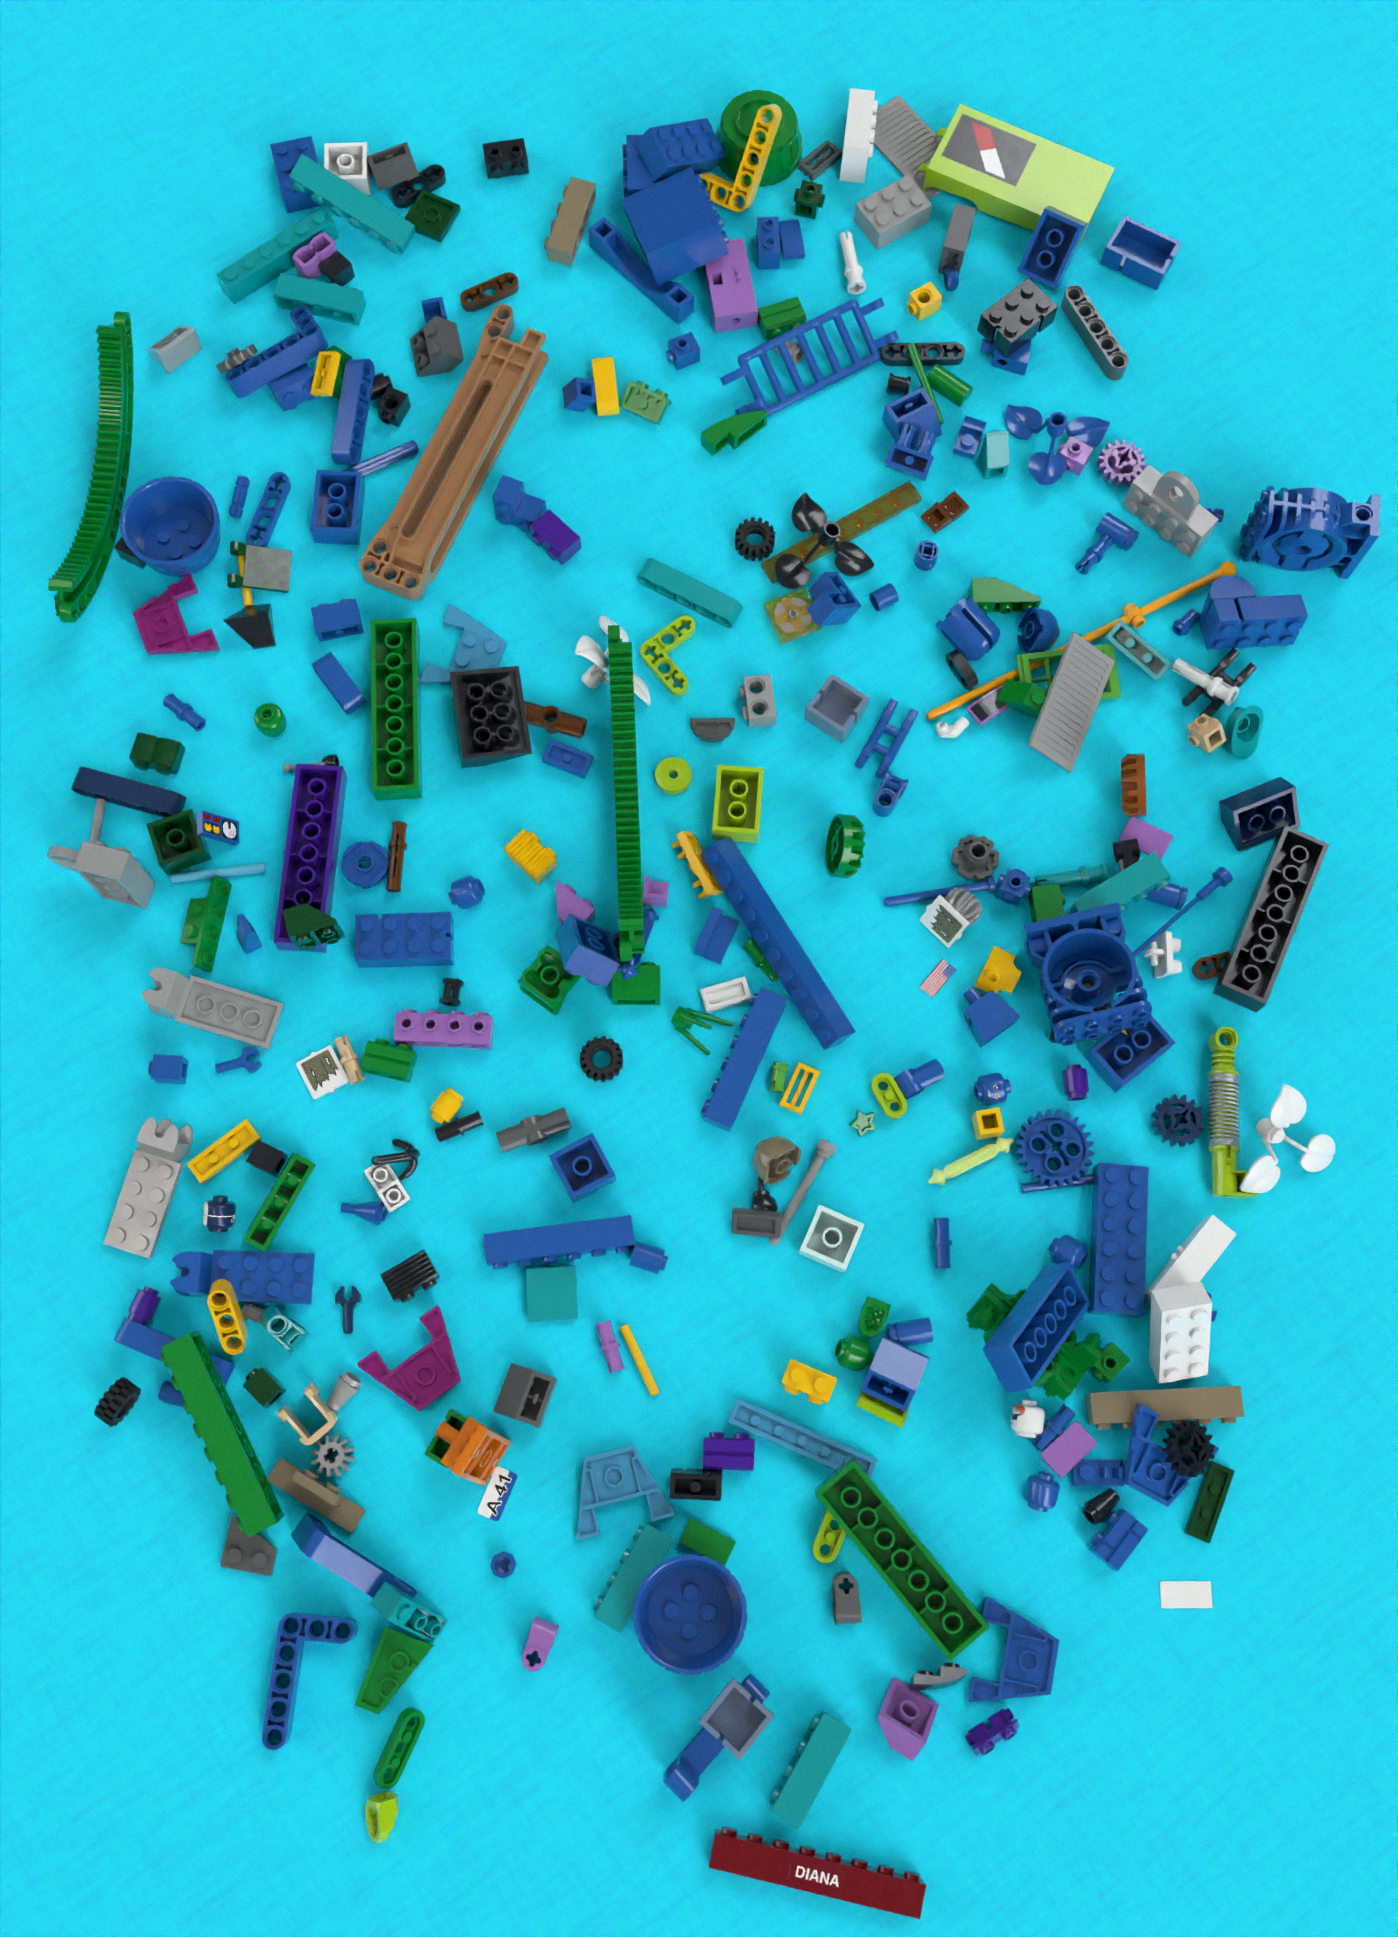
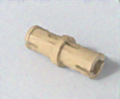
M344 1035V1039L340 1036L334 1040L341 1058L339 1062L345 1068L350 1085H355V1081H357V1084L361 1083L365 1078L358 1064V1054L354 1053L349 1036Z

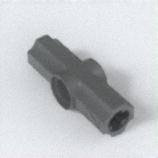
M561 1108L542 1116L534 1115L520 1121V1124L496 1132L502 1152L505 1153L524 1145L531 1146L547 1140L548 1136L572 1127L565 1108Z

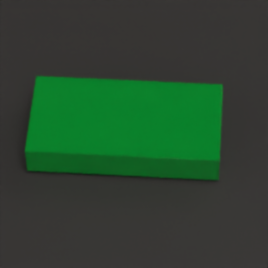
M690 1518L679 1543L725 1566L736 1541Z

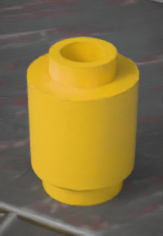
M448 1087L446 1091L441 1092L429 1108L432 1112L430 1117L439 1124L443 1122L449 1123L462 1106L461 1102L464 1098Z

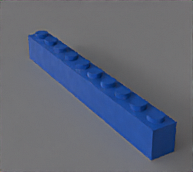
M732 838L714 841L700 856L824 1050L843 1043L856 1032Z

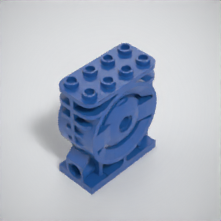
M1268 486L1266 490H1262L1260 500L1256 501L1253 512L1248 515L1247 523L1242 525L1241 537H1244L1240 547L1239 556L1242 557L1243 562H1249L1256 551L1257 564L1265 562L1272 567L1288 571H1312L1326 567L1339 568V578L1348 579L1379 537L1381 495L1371 494L1366 503H1348L1339 494L1324 489L1296 488L1288 490V488L1282 487L1279 493L1275 494L1274 486Z
M1118 902L1024 925V947L1026 954L1029 955L1032 966L1041 970L1040 988L1046 1005V1012L1048 1017H1050V1025L1052 1030H1054L1055 1041L1058 1044H1062V1046L1072 1045L1082 1039L1093 1040L1107 1033L1112 1035L1118 1034L1124 1029L1132 1027L1139 1029L1145 1027L1151 1018L1152 1006L1147 1000L1148 994L1146 989L1143 988V980L1139 976L1135 957L1125 943L1126 930L1121 919V909ZM1066 968H1068V969L1064 972L1063 977H1062V980H1061L1060 982H1058V979H1059L1060 975L1062 974V972H1063ZM1091 983L1094 986L1091 988H1087L1084 986V984ZM1124 992L1120 993L1118 998L1112 1002L1115 993ZM1110 1004V1008H1109V1009L1102 1010V1011H1098V1010H1101V1009L1106 1008V1007Z

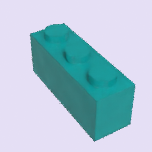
M1120 620L1106 635L1110 642L1157 682L1174 665L1123 620Z

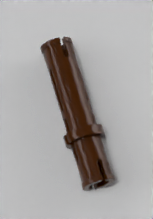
M395 821L392 823V837L388 844L390 859L386 891L398 893L401 892L404 850H407V843H405L407 823Z

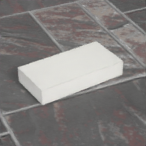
M745 976L700 989L706 1013L744 1003L752 998Z

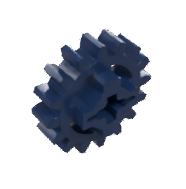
M1173 1094L1170 1100L1165 1097L1161 1100L1162 1104L1158 1103L1155 1106L1158 1112L1151 1114V1117L1156 1119V1121L1151 1123V1126L1158 1128L1154 1134L1155 1136L1160 1134L1163 1136L1161 1139L1162 1143L1170 1140V1147L1175 1146L1178 1142L1180 1148L1186 1145V1142L1191 1145L1195 1142L1194 1138L1198 1139L1201 1137L1202 1134L1198 1130L1205 1128V1125L1200 1123V1121L1205 1119V1116L1198 1113L1202 1109L1201 1106L1196 1108L1193 1106L1195 1103L1194 1099L1187 1102L1186 1095H1183L1178 1100L1177 1095ZM1171 1106H1180V1107H1182V1108H1181V1109H1174L1173 1107H1172V1108H1170V1107H1171ZM1182 1114V1116H1181V1118H1180L1181 1120H1180V1122H1179L1180 1125H1177V1126L1174 1128V1126H1175V1124H1176L1175 1122L1177 1121L1176 1117H1179V1116ZM1178 1132H1181L1183 1135H1184V1134H1187V1135H1185V1136H1176V1135H1174V1134H1175V1133H1178Z

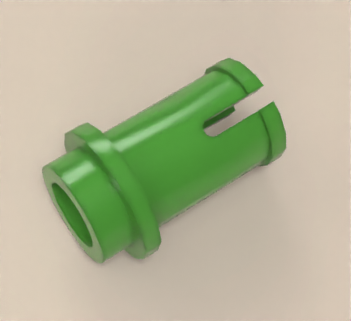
M773 1062V1066L770 1067L772 1076L769 1091L784 1093L786 1072H789L787 1063Z

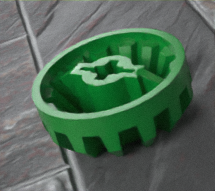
M836 814L830 823L826 839L825 862L827 872L831 877L848 878L856 874L858 868L861 867L860 860L864 857L862 853L863 846L866 844L863 842L865 831H863L864 825L855 815Z

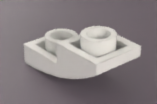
M389 1164L372 1165L364 1170V1173L389 1212H392L411 1199Z

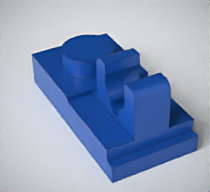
M1082 1459L1071 1469L1072 1485L1123 1486L1124 1469L1122 1460Z

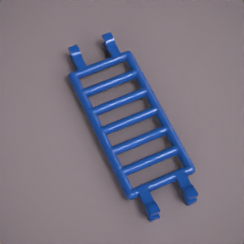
M882 298L861 308L857 300L852 299L739 355L737 361L740 368L720 378V381L725 386L744 376L755 401L735 410V414H743L759 409L760 411L766 410L768 416L879 361L881 355L878 349L899 339L895 330L874 341L864 318L865 315L885 306ZM850 310L854 314L871 354L861 360L841 317L842 314ZM832 319L852 362V365L844 369L841 368L822 325ZM815 329L834 374L824 379L804 336V333ZM794 338L797 339L816 382L806 388L785 344ZM776 347L797 391L788 397L785 396L766 353ZM756 357H759L778 399V402L768 407L747 362Z

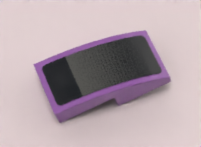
M1003 685L990 691L967 707L966 711L980 728L995 716L999 717L1010 708L996 701Z

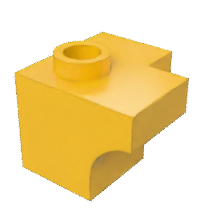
M993 946L974 987L987 993L994 991L997 994L1002 989L1011 994L1022 973L1013 963L1015 955Z

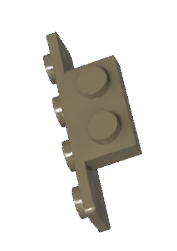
M283 1458L278 1460L267 1478L268 1482L347 1531H355L366 1512L364 1508L339 1493L341 1489L334 1484L327 1482L325 1485L317 1480L319 1475L307 1468L305 1471H302Z

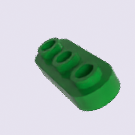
M408 1707L400 1713L374 1769L373 1780L382 1789H390L397 1784L423 1729L425 1717L422 1712L414 1707Z

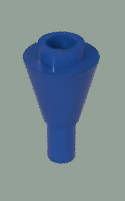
M382 1201L357 1205L342 1203L341 1212L355 1214L357 1217L377 1226L382 1221H385L387 1216V1208L384 1207Z

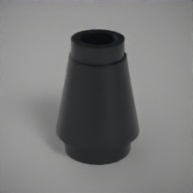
M1109 1488L1107 1491L1085 1502L1082 1513L1093 1525L1103 1523L1117 1502L1120 1501V1497L1113 1489Z

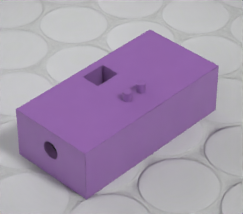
M744 238L729 240V243L726 244L729 254L702 266L715 332L757 327L758 309Z

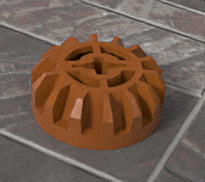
M1145 753L1127 754L1121 759L1122 810L1130 817L1147 816Z

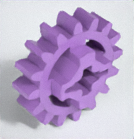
M1115 440L1113 446L1107 443L1105 449L1101 450L1097 460V464H1099L1098 472H1103L1102 479L1109 478L1108 484L1115 481L1117 487H1119L1124 482V485L1127 487L1130 481L1133 482L1145 469L1146 463L1144 459L1146 456L1140 455L1141 448L1135 449L1134 442L1127 445L1126 440H1123L1122 444Z

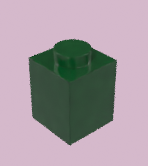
M263 1367L259 1370L257 1368L252 1370L246 1376L247 1382L243 1385L265 1408H269L287 1390Z

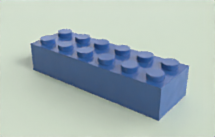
M1100 1162L1093 1170L1094 1183L1088 1298L1091 1304L1088 1307V1313L1139 1318L1144 1316L1149 1167Z
M1069 1261L1044 1266L983 1347L985 1356L1006 1393L1033 1388L1091 1304Z

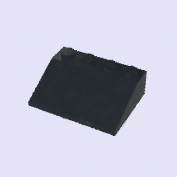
M519 666L450 672L449 687L461 768L486 766L532 754Z

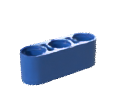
M331 652L311 664L318 677L347 715L367 703L360 690Z

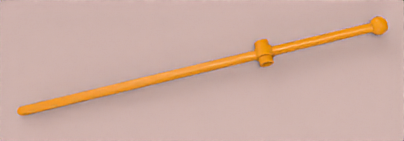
M1225 561L1219 566L1218 570L1141 608L1135 606L1134 603H1129L1122 609L1124 616L1081 637L1090 643L1108 634L1120 620L1137 629L1146 622L1143 616L1214 582L1221 576H1234L1237 572L1236 565L1231 561ZM1065 644V645H1063V646H1061V647H1059V648H1057V649H1055V650L1065 649L1067 644ZM1044 661L1030 662L1031 671L1043 666ZM1017 668L927 712V719L933 720L1003 685L1006 679L1014 680L1018 678Z

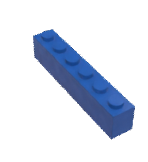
M762 987L758 994L754 992L749 1003L752 1009L749 1015L744 1014L739 1026L743 1028L740 1036L735 1035L730 1045V1048L733 1049L730 1058L726 1056L720 1069L724 1072L721 1078H716L712 1085L711 1091L714 1094L711 1101L706 1099L701 1113L704 1114L703 1121L725 1131H731L784 1011L787 998Z
M631 1215L483 1234L486 1264L493 1266L494 1270L508 1268V1264L517 1263L518 1266H529L535 1260H542V1263L557 1262L558 1257L576 1260L581 1259L582 1254L590 1253L591 1257L605 1256L606 1251L616 1250V1254L631 1252L630 1248L635 1247Z

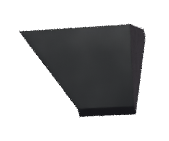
M271 604L249 606L223 620L250 644L253 649L276 646Z

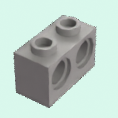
M771 674L743 677V685L739 686L740 699H745L742 715L743 720L748 721V728L776 725L777 716ZM757 688L761 690V692L753 693L750 690ZM756 709H761L764 711V713L759 715L755 714L753 711Z

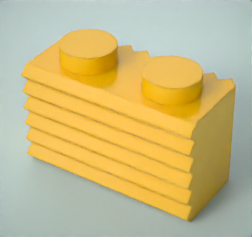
M522 829L504 847V852L532 880L540 884L557 867V855L548 846L544 848L539 844L540 839L532 831L528 833L525 829Z

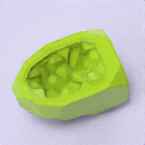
M380 1792L369 1796L365 1806L366 1825L371 1840L376 1843L387 1840L395 1825L396 1815L399 1812L396 1793Z

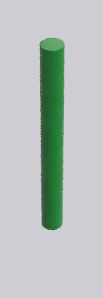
M915 343L907 345V350L919 382L933 402L939 424L942 425L944 420Z

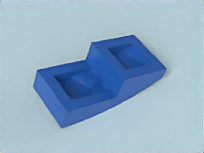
M799 220L779 221V236L783 259L805 258Z

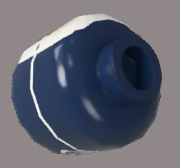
M213 1196V1200L204 1203L203 1225L208 1227L210 1232H228V1228L233 1227L235 1224L236 1204L228 1201V1196Z

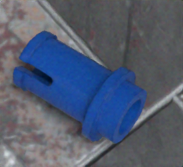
M1193 608L1188 610L1180 620L1174 621L1172 626L1173 632L1178 636L1186 635L1189 632V628L1199 621V612Z

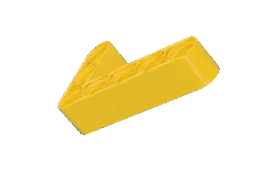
M769 104L762 106L758 110L734 184L708 172L700 174L701 179L703 178L707 183L706 189L710 196V201L712 200L735 212L744 211L752 206L781 121L782 111L778 105ZM768 109L771 110L773 114V119L771 121H769L766 117V112ZM760 131L765 134L766 139L764 143L759 139ZM753 153L758 156L757 164L752 161ZM746 174L751 178L750 185L745 182ZM720 187L724 188L725 197L720 195ZM739 195L744 199L743 206L738 202Z

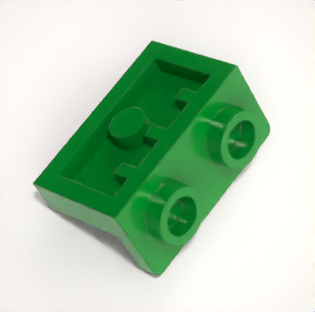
M637 380L636 384L629 381L619 406L660 424L667 406L672 404V401L667 398L668 394L656 389V392L648 390L649 385Z

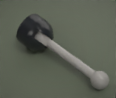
M330 754L325 756L319 763L308 764L339 766V759L337 754ZM289 763L283 765L285 772L296 769V765Z

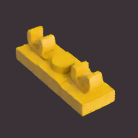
M681 831L676 836L679 841H675L672 844V848L682 847V852L677 855V858H687L690 870L700 879L692 885L693 888L703 887V892L698 897L707 898L709 895L718 896L723 893V890L700 856L703 850L693 832Z

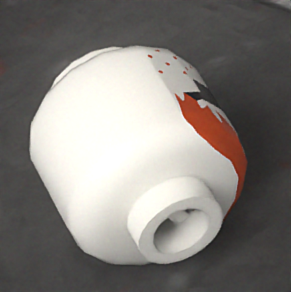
M1022 1400V1405H1014L1012 1408L1011 1429L1016 1431V1436L1036 1439V1435L1043 1432L1045 1411L1037 1407V1402Z

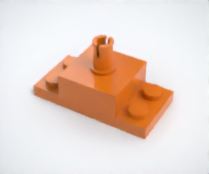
M470 1416L460 1431L444 1421L440 1424L435 1434L451 1445L440 1462L450 1468V1471L456 1475L482 1486L486 1484L511 1444L510 1440Z

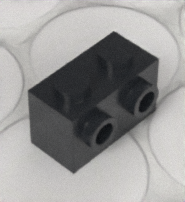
M524 138L482 144L488 179L529 173Z

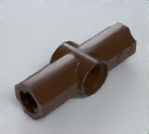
M524 701L528 724L544 728L546 732L551 734L558 732L578 739L584 736L587 719L561 712L555 706L544 707ZM551 717L556 718L553 722H547V719Z

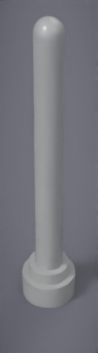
M820 1139L817 1143V1150L815 1152L817 1155L782 1216L781 1237L825 1159L828 1160L829 1157H832L837 1149L836 1146L824 1139ZM770 1237L769 1243L775 1246L779 1243L781 1237Z

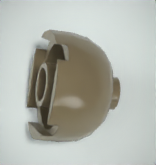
M773 1136L763 1139L755 1147L752 1160L754 1171L766 1184L767 1182L770 1185L777 1184L791 1173L787 1169L792 1164L795 1166L798 1164L801 1150L786 1137Z

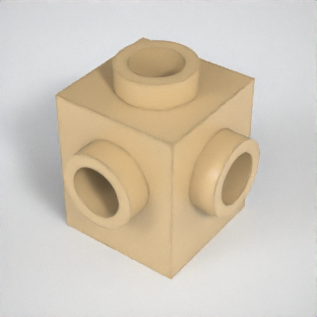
M1205 713L1186 726L1189 734L1188 740L1191 745L1199 747L1207 753L1212 752L1227 741L1219 720L1211 718Z

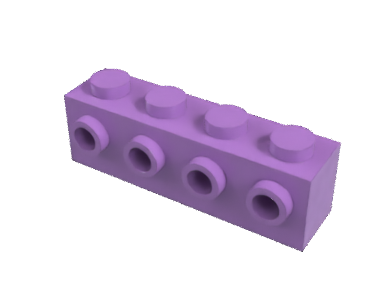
M404 1009L403 1012H396L394 1042L397 1046L405 1044L420 1047L492 1049L494 1020L492 1016H488L489 1014L485 1012L465 1015L461 1011L441 1014L437 1010L417 1013L413 1009Z

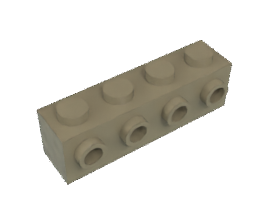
M571 177L569 185L564 187V199L562 203L559 202L557 218L552 221L550 238L547 237L544 244V250L547 251L549 261L569 266L573 265L596 200V183Z

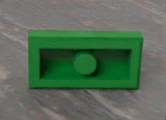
M936 364L927 376L933 390L959 407L973 392L972 386L939 364Z

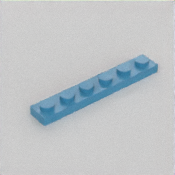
M738 1398L728 1419V1423L834 1470H838L849 1459L854 1457L871 1478L877 1459Z

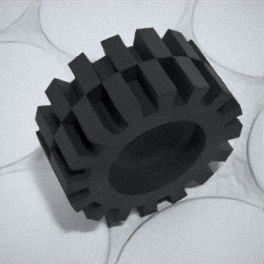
M751 517V522L745 519L744 524L740 523L735 533L736 551L739 550L738 554L740 556L744 554V559L746 560L752 557L751 561H755V557H758L759 561L763 560V556L767 558L769 552L772 553L775 544L773 526H769L767 520L762 523V518L760 517L758 521H755V517ZM750 534H759L764 540L759 545H752L747 542L746 538Z
M602 1036L599 1039L594 1037L592 1041L588 1040L586 1046L583 1045L582 1052L580 1053V1064L589 1079L593 1078V1081L596 1082L598 1080L606 1082L605 1080H612L615 1075L618 1076L620 1069L623 1067V1053L619 1044L615 1043L611 1038L606 1039V1036ZM598 1051H606L611 1056V1061L608 1066L599 1068L592 1062L593 1055Z
M121 1377L103 1394L104 1397L99 1400V1404L95 1407V1416L110 1427L116 1426L118 1422L123 1420L124 1416H127L128 1411L134 1407V1403L137 1402L138 1396L141 1394V1389L125 1377Z

